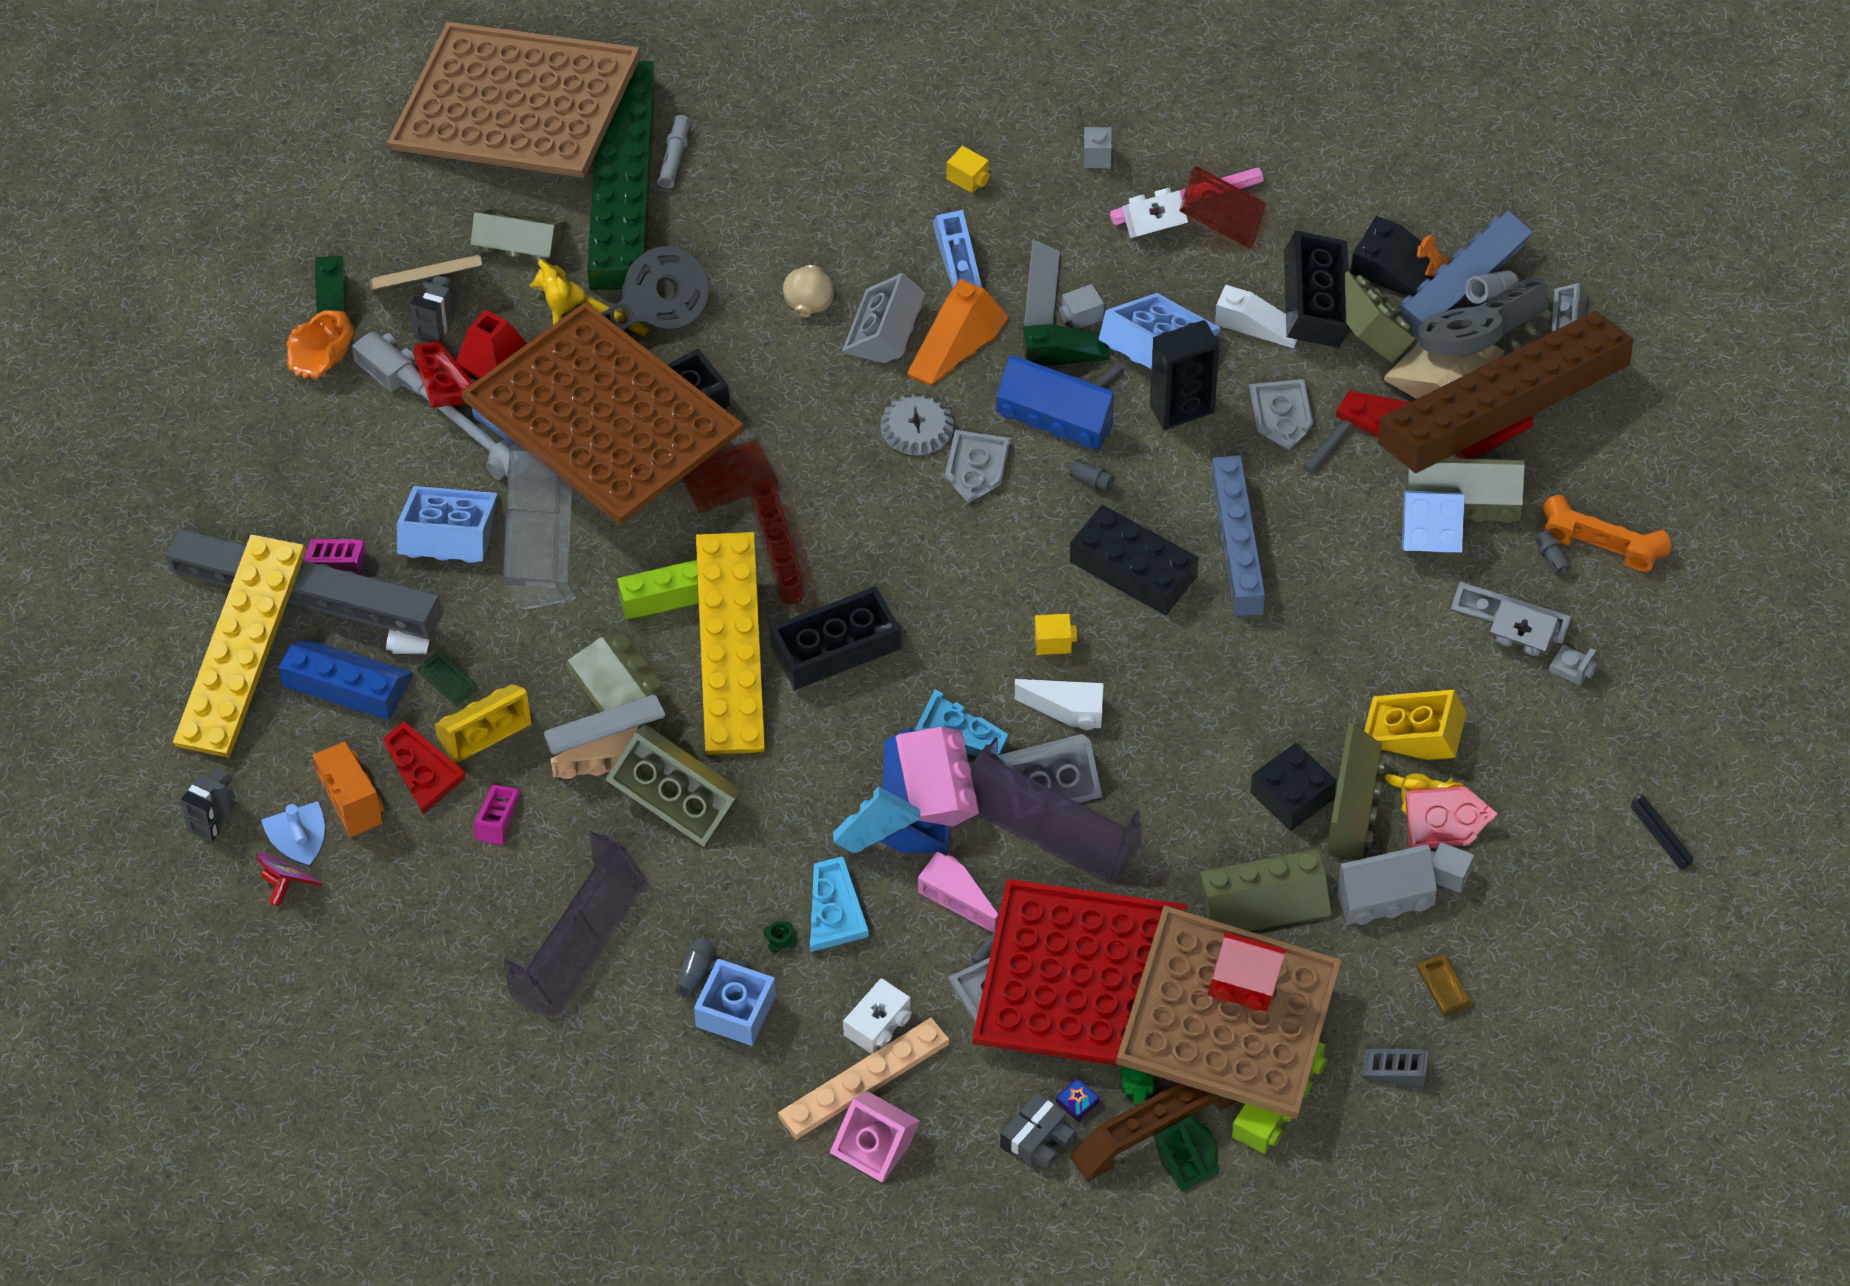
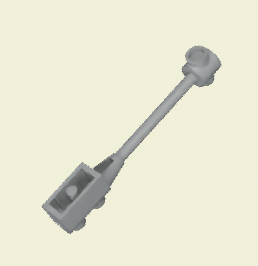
M375 331L369 332L352 345L354 361L391 393L398 387L403 386L422 395L429 401L421 375L415 368V356L407 348L401 352L395 348L397 347V342L391 334L386 333L380 336ZM452 405L437 407L490 452L486 467L495 479L501 480L505 476L509 479H515L526 469L528 464L527 455L529 453L519 444L515 443L512 445L507 440L496 443Z

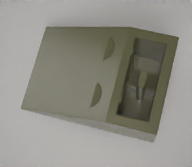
M1347 271L1345 273L1346 323L1360 340L1393 363L1416 339L1409 331L1411 325L1402 316H1398L1400 311L1388 301L1389 297L1377 287L1373 290L1370 288L1372 286L1371 283L1359 274L1356 277Z

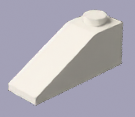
M1225 285L1216 305L1215 325L1291 348L1295 347L1297 339L1286 337L1285 313L1252 292Z
M1015 679V700L1071 727H1079L1083 730L1101 728L1103 683Z

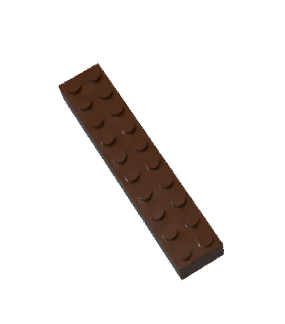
M1595 310L1380 417L1378 444L1416 474L1629 366L1633 338Z

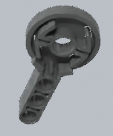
M660 246L650 249L631 264L626 274L625 284L622 285L623 295L620 302L601 314L621 330L634 323L644 325L647 328L665 331L681 328L694 321L704 309L708 298L707 276L699 261L683 249L673 246ZM659 256H675V257H661V258H657V257H659ZM660 279H667L673 284L674 295L671 299H664L657 293L656 285ZM615 310L623 313L625 317L623 324L615 321Z
M1542 277L1528 278L1482 305L1448 310L1431 316L1423 321L1418 328L1420 346L1425 351L1433 354H1460L1461 357L1489 348L1499 341L1505 333L1549 308L1546 280Z

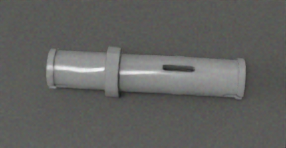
M677 115L675 117L672 132L667 136L666 143L668 146L657 179V184H660V187L672 188L675 184L674 181L682 152L688 145L687 135L692 123L691 119L688 120L689 117L685 115Z

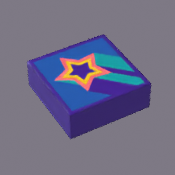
M1076 1078L1056 1097L1055 1103L1078 1122L1100 1102V1097Z

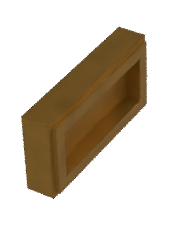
M1445 953L1417 963L1416 969L1443 1017L1471 1007L1472 1002Z

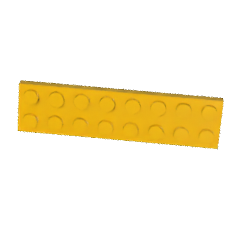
M754 532L697 534L696 549L705 755L765 752Z
M250 535L174 737L173 743L176 747L230 758L307 549L303 544Z

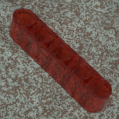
M758 478L750 485L751 507L777 595L780 601L785 604H796L804 596L803 575L776 486L768 478Z

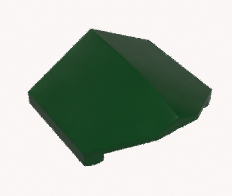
M1187 1116L1153 1135L1160 1161L1181 1192L1219 1172L1217 1144L1209 1128L1198 1122L1194 1117Z

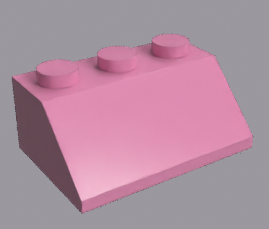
M937 727L896 736L908 801L920 809V820L918 821L956 826L979 814L965 740L961 730Z

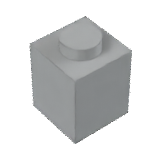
M1084 127V168H1111L1112 127Z
M1090 284L1063 294L1062 307L1059 308V313L1064 323L1068 322L1071 328L1078 330L1103 320L1104 303L1094 286Z
M1440 842L1436 852L1430 851L1436 884L1461 893L1472 871L1474 855Z

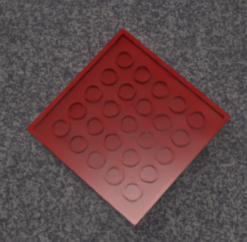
M1007 879L974 1028L973 1044L1122 1066L1115 1062L1163 907L1165 905L1187 912V904Z

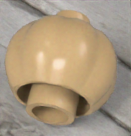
M806 265L787 275L783 284V293L788 306L795 309L794 313L800 317L807 318L811 314L821 313L831 306L834 288L830 277L825 274L822 268L815 265Z

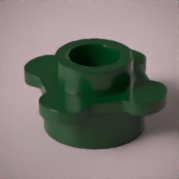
M777 921L764 929L763 935L768 938V949L771 952L776 953L782 948H794L797 945V938L792 934L793 927L791 923Z

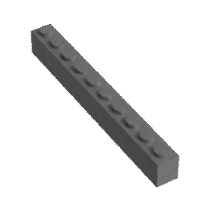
M180 529L167 550L165 557L173 573L231 588L247 544L241 545L229 542L224 538H213L197 531L190 532ZM305 560L301 564L287 602L394 631L398 630L402 633L428 640L431 638L444 613L439 596L430 591H419L403 584L396 585L384 582L376 577L369 578L357 575L352 571H342L325 564L318 565Z

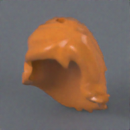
M324 310L315 315L309 323H303L298 325L296 329L294 328L286 342L288 347V369L293 371L296 376L302 375L305 380L309 377L317 380L320 376H326V372L345 357L354 338V327L344 311Z

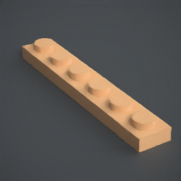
M929 1018L779 1111L778 1117L797 1140L847 1109L854 1097L867 1091L870 1093L874 1092L949 1045V1039L935 1021Z

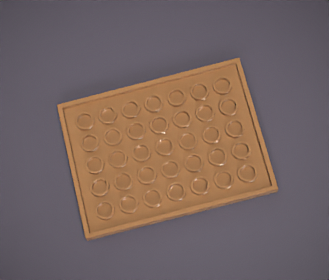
M447 22L387 144L390 150L585 178L642 53L639 47Z

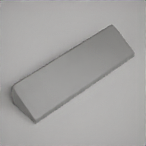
M1035 240L1032 241L1024 326L1053 324L1060 251Z
M1581 283L1554 289L1551 332L1586 315L1588 294Z
M1459 582L1451 606L1452 610L1494 622L1501 601L1504 599L1558 618L1559 626L1553 641L1560 644L1563 643L1572 620L1571 616ZM1525 624L1523 628L1517 627L1519 631L1531 632L1528 624Z
M650 695L546 730L544 737L549 752L557 754L664 718L665 713L657 696Z

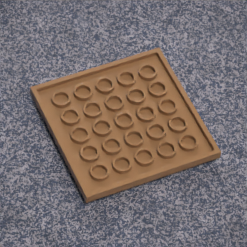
M1164 905L1115 1063L1297 1119L1341 960ZM1225 932L1286 949L1267 1012L1252 1010L1245 1005L1230 1001H1220L1213 996L1207 995Z

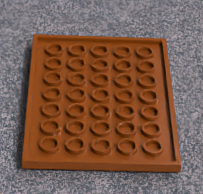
M586 302L461 392L463 401L619 525H622L744 431L743 423Z

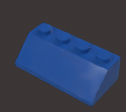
M1009 356L996 396L997 413H1000L1007 419L1022 421L1032 428L1049 431L1056 437L1068 438L1078 442L1083 447H1092L1097 450L1100 449L1113 426V391L1020 357Z
M304 639L291 644L278 667L284 687L390 720L414 675L411 671L310 639Z
M910 727L885 740L883 789L908 803L896 736L914 732L915 730ZM916 821L906 828L887 836L881 842L901 853H948L950 826Z

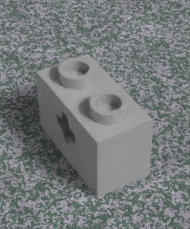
M1502 599L1490 632L1492 636L1496 637L1495 642L1507 647H1511L1513 643L1523 646V652L1539 657L1540 653L1548 655L1559 626V620L1556 617ZM1525 624H1528L1531 632H1525L1523 636H1520L1517 627L1523 628Z

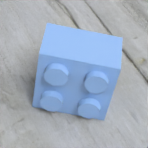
M1404 491L1402 549L1404 551L1462 553L1464 494L1461 492Z
M717 959L694 1007L695 1026L753 1046L776 997L775 977Z

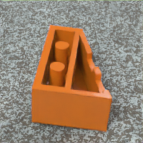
M344 741L312 755L315 771L349 837L383 824L381 812L385 811L383 803L372 786L368 774L362 770L360 759L355 750L351 751Z

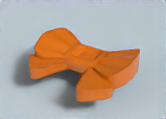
M1435 235L1426 236L1421 245L1418 246L1417 257L1422 258L1426 256L1430 260L1425 275L1436 277L1434 274L1438 268L1444 263L1448 265V257L1439 253L1435 246Z

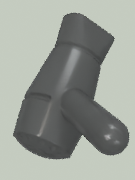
M695 939L689 947L678 977L675 991L677 994L689 998L707 971H712L717 959H714L716 947L711 942L704 939ZM724 960L748 969L750 968V964L746 960Z

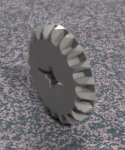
M913 393L911 397L905 398L901 396L899 401L892 400L891 406L885 407L884 414L881 416L880 428L884 440L893 449L908 455H926L941 449L950 440L954 430V418H952L951 410L946 408L944 402H938L936 397L928 398L925 393L922 397L915 396ZM915 414L921 423L919 433H917V427L914 424Z

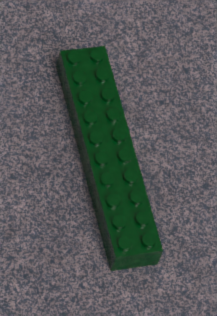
M654 61L638 62L594 156L587 265L589 290H622V285L625 284L626 274L631 264L640 255L647 252L655 99Z

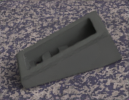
M1366 1049L1362 1079L1424 1088L1429 1051L1421 1049ZM1374 1058L1380 1059L1379 1070H1372ZM1386 1060L1392 1061L1391 1070H1385ZM1399 1062L1405 1063L1404 1070H1398ZM1411 1064H1416L1417 1070H1410Z

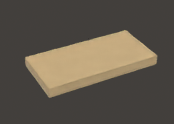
M479 255L374 277L370 281L371 290L374 291L433 278L437 275L442 276L479 268L482 266V261Z

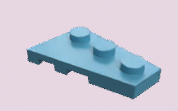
M935 689L915 731L937 727L961 730L967 754L998 763L997 755L1003 753L1008 742V734L981 717L975 718L964 711V706L957 702L952 704L943 698V693Z
M878 786L873 791L874 797L870 801L865 800L860 805V811L855 815H850L833 832V842L852 853L860 852L864 848L920 820V809Z
M843 856L815 863L810 952L869 937L868 928Z

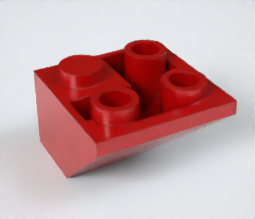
M485 309L469 327L456 362L464 372L480 379L528 343L507 320Z

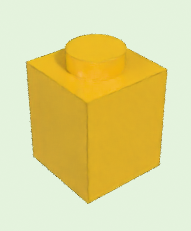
M963 145L946 162V179L972 194L979 187L985 186L989 180V160Z
M1070 614L1035 615L1036 655L1071 653L1072 642H1077L1076 625H1071Z

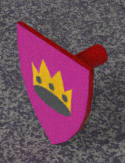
M261 851L256 854L257 861L266 868L262 871L261 877L275 886L269 902L276 906H280L291 880L322 886L323 884L304 871Z

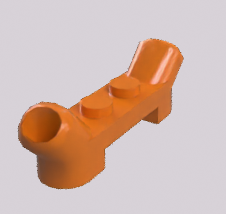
M1563 495L1549 497L1542 508L1548 520L1543 530L1551 531L1554 538H1558L1560 543L1570 546L1572 539L1576 538L1625 556V566L1642 572L1650 571L1655 560L1669 556L1672 549L1671 539L1664 530L1660 529L1641 535L1622 526H1616L1601 521L1596 517L1573 511L1567 498Z

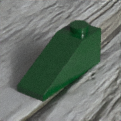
M343 255L315 257L317 314L324 310L344 311L346 313L347 275Z
M1054 324L1023 326L1025 360L1042 366L1109 360L1107 344L1099 340L1100 334Z

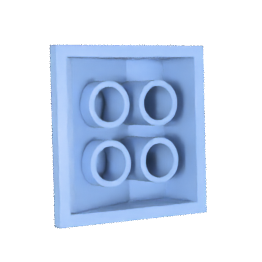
M1155 293L1106 310L1099 340L1107 344L1110 349L1127 355L1131 361L1141 363L1151 369L1153 337L1166 331L1170 332L1184 327L1189 323H1196L1206 319ZM1206 320L1215 336L1218 335L1221 328Z
M413 486L397 522V554L406 555L410 558L426 556L434 557L437 560L461 559L468 563L483 561L489 545L498 493Z

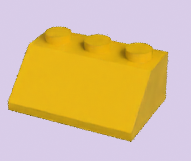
M511 684L505 688L495 690L490 696L478 702L470 703L465 709L453 715L443 717L436 723L437 740L450 759L456 764L531 725L527 692L524 688Z

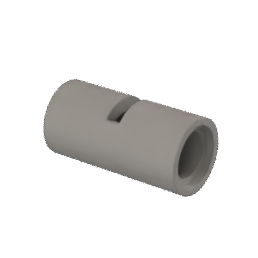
M1512 271L1477 275L1468 279L1465 292L1471 302L1476 304L1485 303L1518 284L1519 279Z

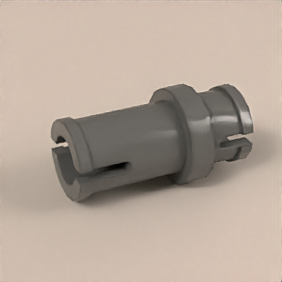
M1076 459L1072 462L1069 469L1071 477L1089 483L1091 488H1101L1107 492L1114 484L1115 475L1107 473L1103 467L1095 468Z
M1544 531L1535 538L1536 543L1539 545L1538 551L1542 557H1546L1556 576L1567 573L1568 569L1572 568V565L1561 550L1562 544L1558 538H1554L1551 531Z

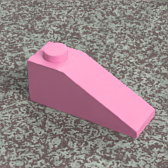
M936 852L918 877V893L994 933L997 927L998 913L956 858Z

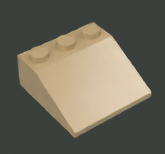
M1419 341L1385 375L1384 381L1418 399L1503 357L1505 351L1495 345H1491L1481 352L1461 357L1460 354L1440 355L1425 351L1420 346Z

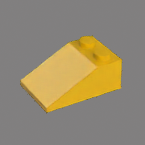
M1455 690L1373 696L1364 731L1382 744L1381 750L1425 760L1456 758L1467 711Z

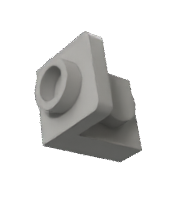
M1562 645L1550 664L1549 671L1581 686L1586 677L1591 678L1597 668L1598 663L1594 661L1596 650L1590 648L1585 655Z

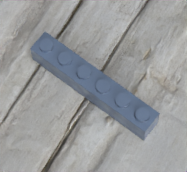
M1509 210L1502 217L1496 215L1488 223L1487 230L1484 233L1479 231L1473 236L1467 249L1461 247L1452 257L1453 261L1449 265L1444 263L1438 268L1434 274L1436 277L1433 280L1426 279L1418 287V293L1414 297L1409 295L1400 304L1399 308L1402 310L1399 315L1411 325L1409 331L1419 339L1418 328L1423 321L1438 313L1456 309L1468 298L1465 286L1469 278L1497 272L1526 245L1533 232Z
M1241 455L1212 458L1211 480L1234 617L1263 614L1265 593Z

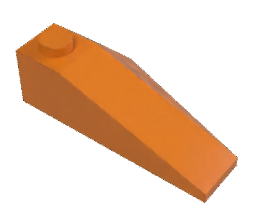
M959 279L939 311L907 372V376L930 386L934 385L954 370L956 365L966 357L973 356L977 353V349L985 343L993 341L1008 321L1009 316L984 288Z

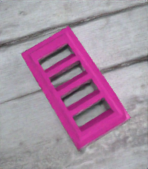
M311 539L304 560L318 565L325 564L342 571H352L359 575L367 553L365 541L354 539ZM316 548L321 549L319 557H313ZM327 550L331 551L329 557H325ZM337 552L341 553L340 557H336Z
M498 785L491 786L474 822L475 840L499 845L504 843L521 796L520 789ZM496 797H497V798H502V799H506V800H509V801H508V802L497 801V800H495V798H496Z

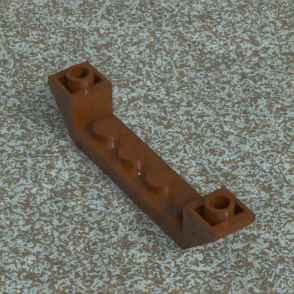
M1178 1083L1099 1125L1071 1154V1160L1086 1182H1089L1114 1168V1156L1213 1103L1221 1111L1238 1101Z

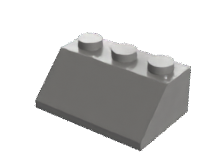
M904 273L867 288L842 352L882 363L900 358L906 351V343L909 335L914 330V322L917 314L922 309V301L926 292Z
M1083 734L997 755L1003 784L1016 819L1102 797L1091 740Z
M1428 844L1340 865L1337 897L1347 925L1355 923L1364 925L1373 919L1385 916L1387 918H1395L1403 912L1412 910L1421 912L1435 905L1437 887Z

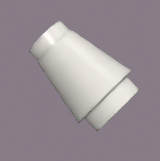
M389 629L386 650L392 651V654L427 655L429 640Z

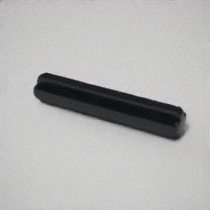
M1643 795L1634 798L1631 801V808L1678 868L1684 869L1690 866L1693 856L1647 798Z

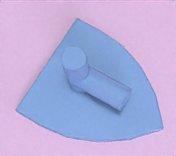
M318 801L298 808L296 805L290 804L286 807V812L261 820L271 844L280 853L293 861L308 866L312 864L320 852L325 834L323 813Z

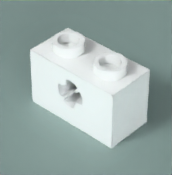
M1170 188L1155 191V197L1145 199V195L1129 198L1130 204L1122 206L1130 238L1187 223L1188 220L1180 190L1171 193ZM1158 208L1159 214L1150 215V209Z
M880 978L843 1020L844 1036L873 1054L880 1047L882 1048L889 1044L894 1030L898 1026L903 1027L910 1019L912 1014L910 997Z

